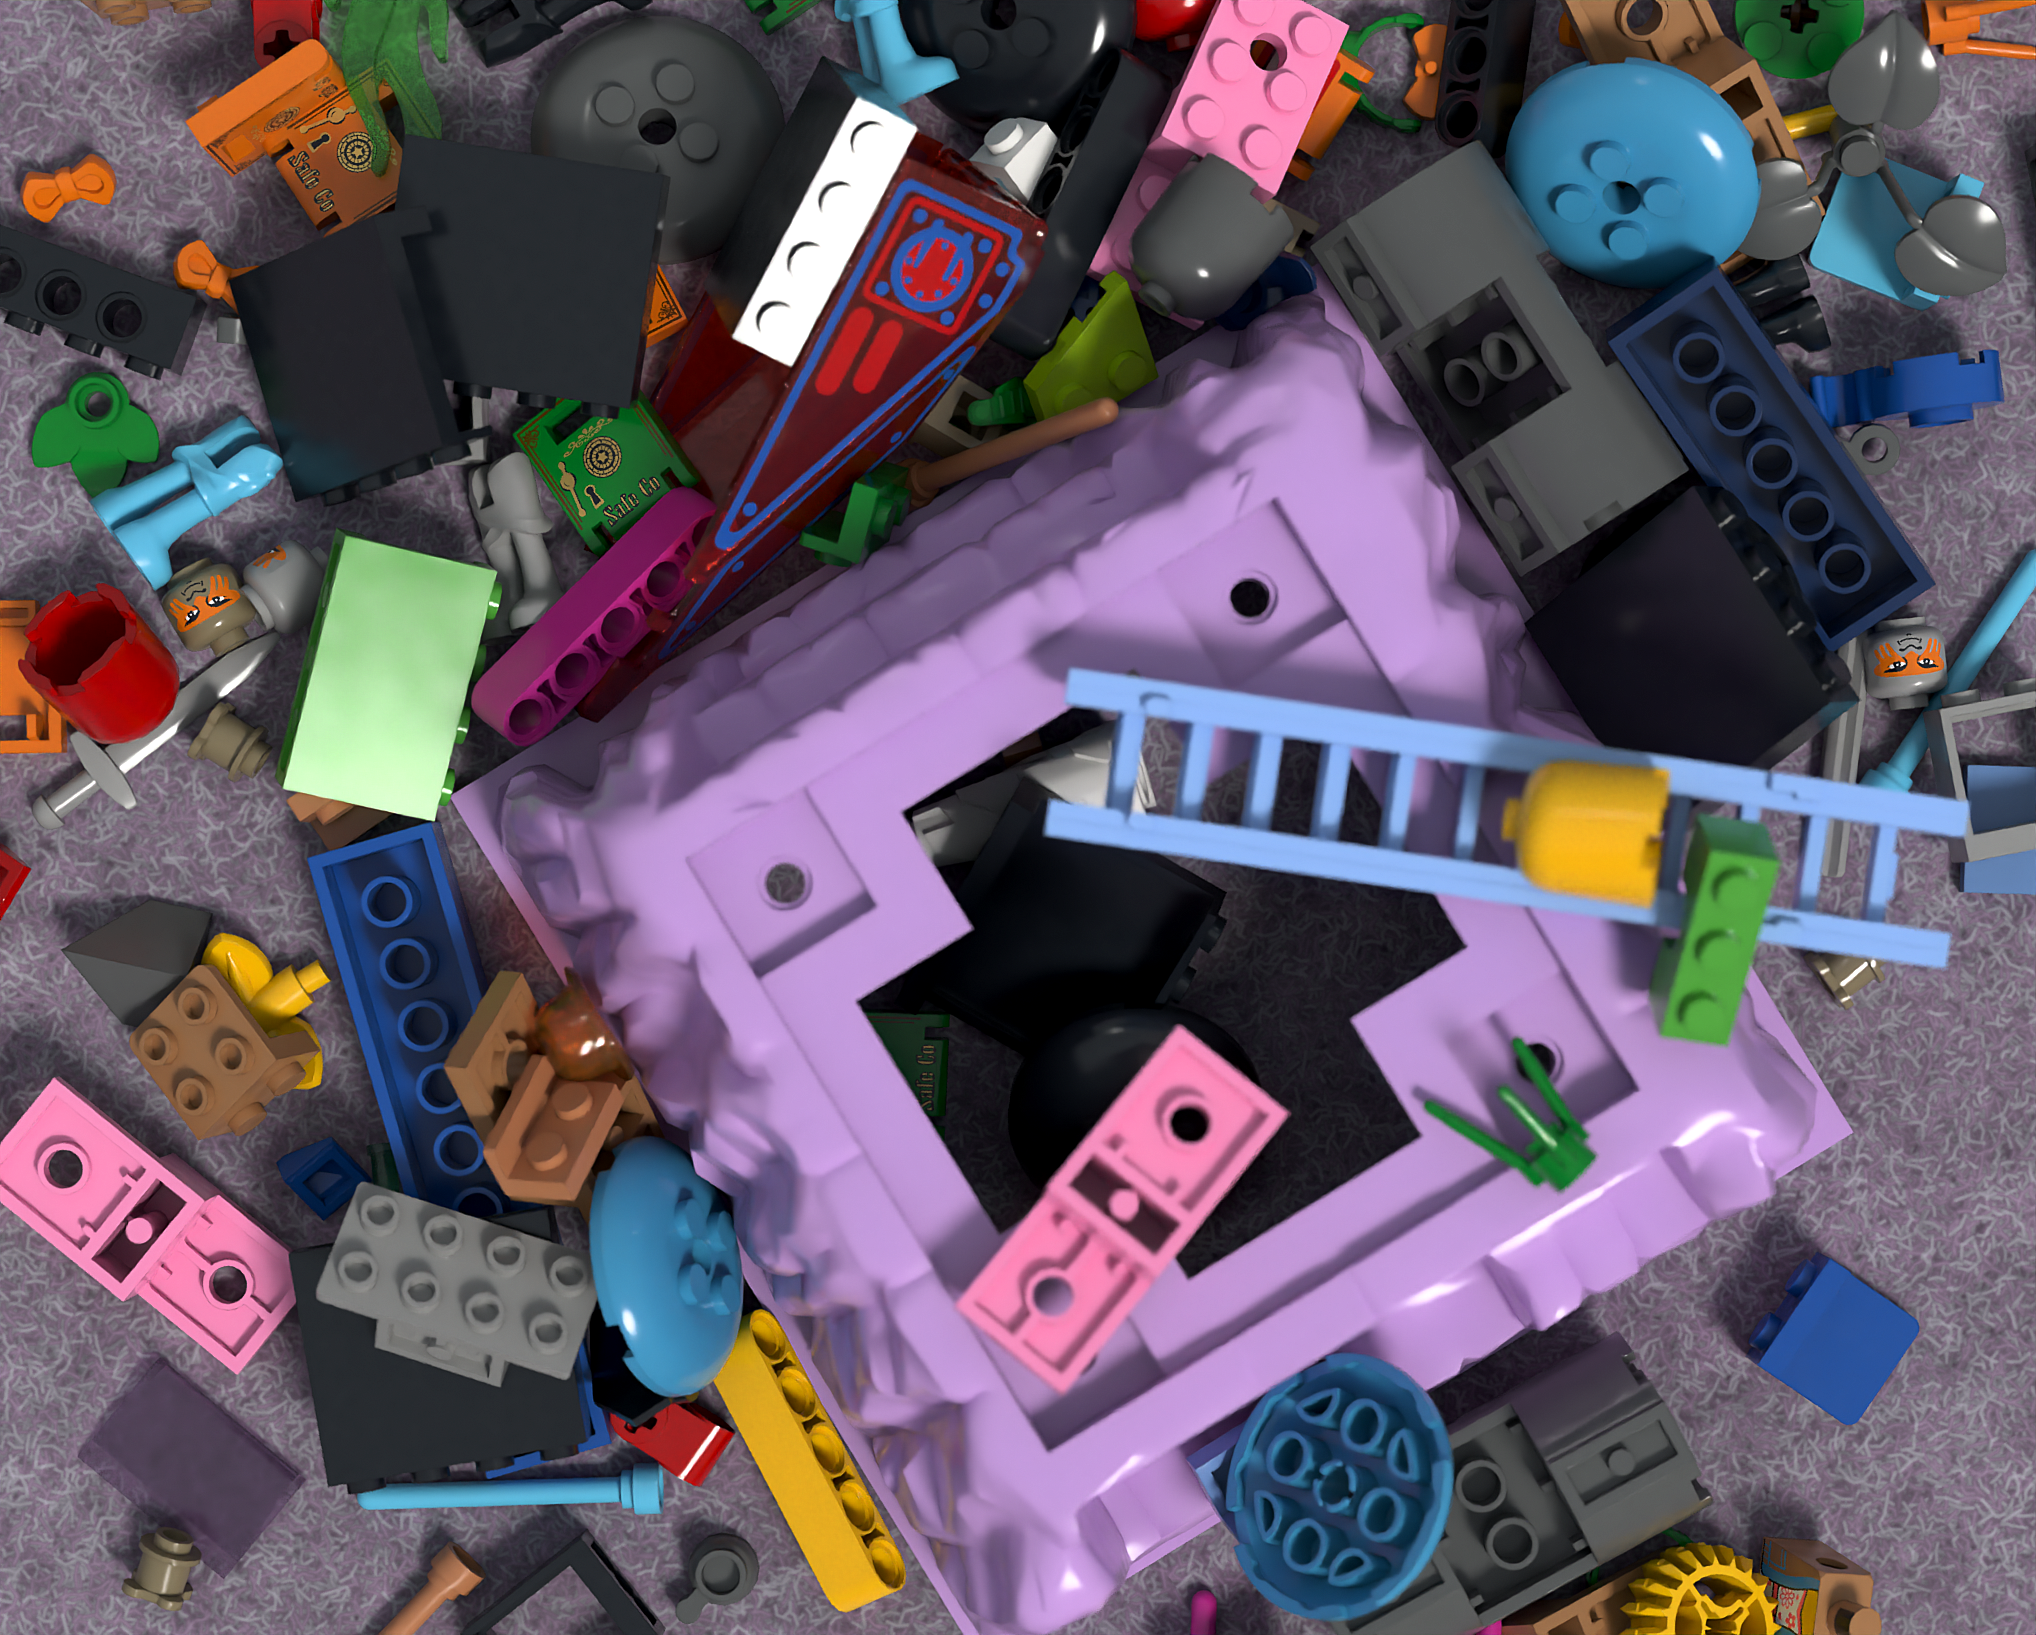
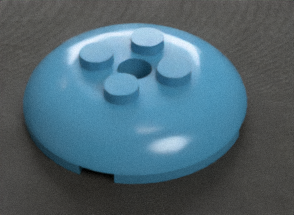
M1626 57L1624 63L1590 66L1588 60L1557 72L1539 85L1527 98L1515 118L1506 144L1505 173L1507 182L1551 250L1548 253L1563 265L1583 276L1621 288H1667L1713 256L1721 265L1738 249L1746 238L1755 219L1761 196V178L1758 179L1757 168L1752 154L1754 143L1740 117L1718 93L1705 83L1684 71L1657 61ZM1620 181H1625L1634 187L1626 186L1623 190L1619 187Z
M654 1136L636 1137L621 1142L612 1150L616 1159L611 1170L599 1172L595 1183L590 1211V1252L595 1287L606 1325L619 1324L630 1348L623 1357V1360L637 1379L647 1388L662 1396L680 1397L691 1395L709 1385L718 1376L731 1355L738 1335L743 1309V1271L737 1234L734 1229V1220L729 1214L718 1188L695 1173L689 1153L667 1139Z
M1355 1353L1325 1356L1326 1361L1318 1363L1303 1372H1297L1271 1388L1255 1407L1240 1434L1231 1460L1227 1481L1226 1510L1234 1512L1236 1532L1239 1540V1545L1233 1548L1244 1573L1253 1586L1274 1605L1289 1613L1319 1621H1341L1368 1614L1386 1605L1408 1588L1422 1572L1438 1546L1448 1519L1453 1495L1454 1471L1451 1444L1443 1419L1432 1399L1413 1377L1399 1367L1375 1357ZM1349 1491L1353 1492V1496L1351 1498L1348 1497Z

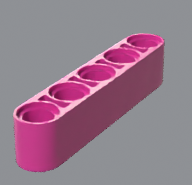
M681 486L666 493L480 678L471 696L472 708L475 714L517 746H529L544 738L729 552L732 547L723 550L715 544L716 535L728 512L693 488ZM733 520L729 528L731 532H737L735 520Z

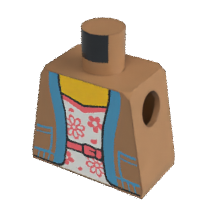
M1763 1537L1759 1573L1769 1577L1764 1595L1771 1596L1779 1601L1771 1612L1773 1621L1782 1626L1774 1635H1880L1882 1628L1881 1618L1874 1609L1870 1608L1874 1583L1870 1572L1819 1540Z

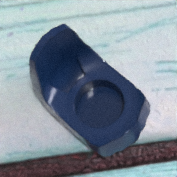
M1282 251L1231 308L1214 318L1216 323L1231 332L1246 329V326L1253 319L1264 314L1278 303L1315 290L1317 288V278L1314 270L1303 258L1287 251Z

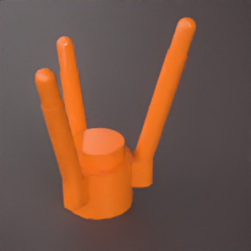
M1921 0V17L1925 41L1928 46L1941 44L1943 56L1968 53L2036 60V47L2031 45L1968 39V34L1979 33L1980 15L2036 5V0Z

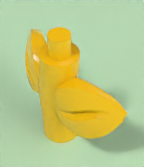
M221 932L215 935L203 953L201 965L212 964L219 970L269 1038L304 1030L308 1032L320 1048V1051L303 1067L306 1076L293 1089H311L320 1085L323 1074L322 1048L312 1026L296 1015L315 1002L312 992L331 981V977L324 965L317 959L298 971L291 964L273 976L272 965L255 944L233 934Z

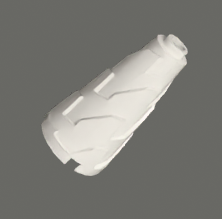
M1117 719L1104 722L1098 727L1087 730L1071 741L1031 755L1003 772L985 778L983 781L956 790V795L913 811V822L908 824L934 867L975 861L1023 777L1069 803L1104 808ZM1141 751L1132 812L1146 814L1145 809L1157 805Z

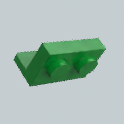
M884 461L869 473L856 480L852 488L846 514L831 510L811 526L802 530L799 544L814 549V557L833 566L851 567L852 562L861 563L870 554L889 542L894 525L900 527L903 524L912 499V490L904 487L909 468Z

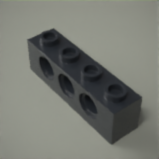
M0 225V265L7 261H17L21 268V278L18 285L11 291L0 293V309L8 311L4 320L5 324L37 336H41L44 325L67 333L64 342L65 346L97 358H101L104 347L127 355L124 368L159 381L164 370L182 375L208 304L195 296ZM77 283L81 290L79 306L69 314L59 315L54 307L55 293L64 284ZM126 305H137L142 316L140 327L130 336L118 337L113 327L116 313Z

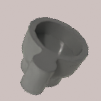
M718 1533L706 1537L697 1544L690 1556L688 1568L693 1590L690 1594L681 1597L676 1606L675 1613L679 1621L684 1624L694 1623L698 1620L702 1609L708 1602L710 1604L726 1606L738 1603L752 1591L758 1581L760 1566L757 1554L748 1541L736 1534Z

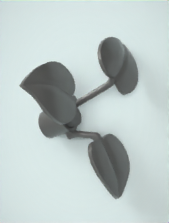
M1891 10L1873 29L1848 46L1838 57L1831 69L1827 85L1829 100L1838 115L1833 119L1829 128L1832 150L1822 154V165L1815 180L1807 186L1804 168L1798 161L1792 158L1776 157L1755 163L1758 179L1761 178L1759 207L1753 224L1737 251L1764 260H1781L1800 253L1811 244L1820 230L1822 222L1821 210L1812 197L1819 195L1824 190L1832 170L1838 167L1840 171L1853 177H1862L1875 172L1880 176L1907 223L1914 228L1901 237L1894 248L1895 261L1905 279L1922 291L1934 295L1963 296L1977 293L1998 283L2007 273L2006 236L2001 219L1995 210L1980 198L1970 195H1951L1935 201L1927 209L1922 219L1914 211L1892 174L1888 161L1884 159L1886 154L1882 136L1884 124L1899 130H1910L1920 126L1932 114L1940 95L1939 72L1933 54L1924 37L1904 15L1897 10Z

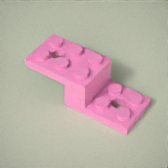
M1216 0L1180 84L1171 93L1162 117L1086 275L1101 282L1107 274L1115 270L1128 281L1133 299L1149 307L1139 296L1138 291L1142 285L1135 277L1129 263V239L1135 228L1192 155H1196L1201 162L1207 153L1214 154L1248 174L1258 183L1250 194L1262 205L1277 194L1349 25L1302 0ZM1264 40L1274 46L1279 58L1276 70L1265 71L1253 62L1250 55L1252 41ZM1174 312L1168 316L1194 331L1204 323L1201 320L1182 317Z
M1178 1026L1047 1186L1040 1202L960 1298L954 1309L1062 1397L1289 1113L1181 1026ZM1185 1106L1199 1109L1206 1116L1209 1125L1206 1138L1195 1144H1186L1176 1139L1169 1126L1170 1115L1176 1109ZM1056 1278L1063 1281L1069 1287L1072 1294V1304L1064 1314L1046 1316L1037 1310L1032 1299L1034 1286L1041 1280Z
M60 1076L52 1079L0 1143V1202L121 1301L124 1302L137 1294L140 1295L235 1374L238 1375L243 1371L296 1306L288 1254L294 1251L175 1153L159 1158ZM59 1150L72 1151L82 1162V1176L74 1186H62L51 1177L49 1171L50 1160ZM233 1266L245 1275L247 1288L246 1293L240 1300L226 1301L215 1292L213 1279L220 1267Z

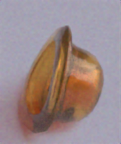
M566 966L564 973L568 986L538 1010L534 1021V1036L543 1055H546L554 1071L568 1081H588L612 1071L619 1078L627 1082L632 1081L635 1069L626 1051L595 1008L580 976L574 968Z

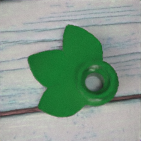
M103 372L87 373L75 380L70 386L65 404L47 411L40 418L32 441L33 464L38 468H48L71 462L72 469L80 484L94 498L107 489L117 488L121 485L127 473L129 460L146 464L157 462L160 447L159 432L148 414L131 405L129 393L119 379ZM105 393L110 401L109 410L102 416H93L88 408L90 398L94 394Z

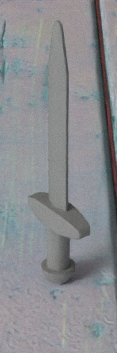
M270 632L222 657L179 691L170 714L159 727L143 738L130 743L110 744L104 749L95 740L77 730L70 735V740L84 769L47 798L42 794L36 798L31 811L37 822L49 830L63 826L65 824L63 817L99 789H102L126 809H133L137 805V799L124 774L248 679L278 644L281 638L278 632Z

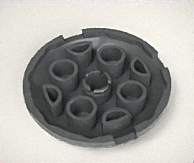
M665 15L640 16L618 21L596 30L574 45L558 61L544 82L535 104L530 134L531 153L670 176L671 180L658 264L673 265L694 261L722 249L786 124L779 96L771 79L761 64L739 42L722 31L695 20ZM653 121L656 124H666L676 131L670 141L661 145L648 143L642 138L641 134L649 126V123Z

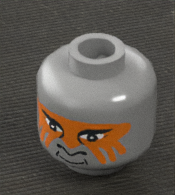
M286 540L244 567L243 580L245 585L238 590L255 607L257 613L254 620L265 632L274 628L282 634H292L314 620L329 559L318 546L308 551L299 542Z
M1925 617L1895 619L1876 623L1874 625L1875 632L1870 633L1862 641L1867 693L1874 698H1889L1890 711L1929 706L1928 694L1942 690L1948 681L1942 632L1933 626H1926Z

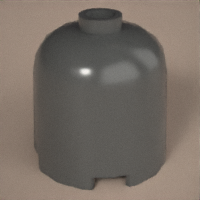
M1207 153L1201 162L1196 155H1192L1141 220L1129 239V263L1135 277L1142 285L1138 291L1139 296L1151 309L1165 317L1174 312L1185 318L1205 321L1222 315L1238 301L1294 238L1293 225L1281 206L1277 204L1272 212L1269 213L1250 194L1258 183L1232 163L1214 154Z

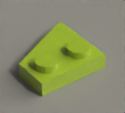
M1115 270L1107 274L1099 285L1107 292L1085 320L1081 322L1074 316L1059 334L1057 343L1052 351L1042 356L1023 380L1037 422L1104 397L1111 398L1117 403L1159 377L1128 281Z

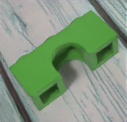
M1697 813L1680 874L1685 888V911L1679 938L1663 936L1647 994L1660 1037L1728 1047L1780 864V859L1765 823Z

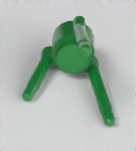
M1519 1036L1512 1038L1511 1046L1561 1125L1560 1127L1554 1120L1545 1125L1509 1086L1504 1084L1498 1086L1497 1095L1534 1135L1524 1148L1532 1157L1531 1160L1435 1101L1429 1099L1423 1103V1110L1519 1171L1536 1189L1546 1181L1558 1194L1562 1193L1579 1179L1598 1157L1585 1143L1590 1134L1574 1119L1540 1063L1533 1056L1525 1041Z

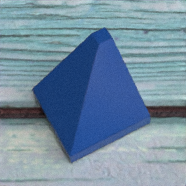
M332 1136L284 1155L276 1162L283 1181L323 1221L354 1196L359 1183H370L373 1181L369 1174Z

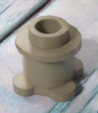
M219 702L210 713L199 735L191 744L187 756L195 761L198 758L203 761L206 758L228 771V779L234 783L244 774L253 779L262 769L272 751V746L265 742L269 730L263 725L255 729L234 715L236 711L235 706L228 702L226 704Z
M1811 951L1803 956L1804 961L1839 1008L1843 1007L1845 1010L1854 1005L1850 996L1874 979L1878 983L1885 980L1880 967L1886 964L1887 960L1827 951L1820 956L1818 954L1814 955Z
M160 1527L156 1530V1533H147L141 1536L139 1548L143 1553L138 1568L133 1570L131 1578L124 1579L121 1588L123 1593L133 1598L155 1603L165 1610H181L184 1600H190L193 1592L192 1586L186 1583L191 1567L198 1565L202 1557L201 1551L193 1545V1537L184 1531L171 1527Z

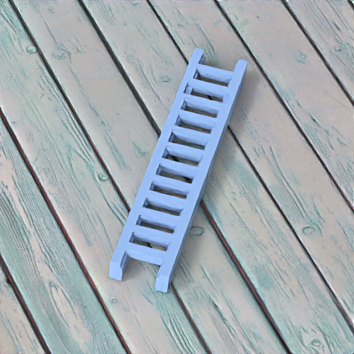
M1074 668L1068 670L1064 705L1117 712L1118 715L1104 808L1049 800L1044 835L1681 930L1685 911V894L1678 893L1691 798L1737 805L1735 819L1758 822L1760 808L1805 815L1792 910L1767 906L1758 941L1914 965L1946 968L1951 934L1884 924L1887 899L1892 900L1899 857V855L1894 854L1897 829L1949 837H1965L1970 802ZM1146 717L1186 723L1172 818L1132 812ZM1214 727L1254 733L1241 828L1200 822ZM1283 737L1323 743L1309 838L1269 832ZM1351 748L1391 753L1377 848L1338 843ZM1417 757L1464 764L1451 859L1403 852ZM1570 760L1670 770L1669 799L1663 833L1662 855L1652 908L1550 892L1532 885L1523 877L1520 869L1472 863L1485 767L1532 774L1538 767L1550 761ZM1829 819L1873 825L1860 920L1815 914Z

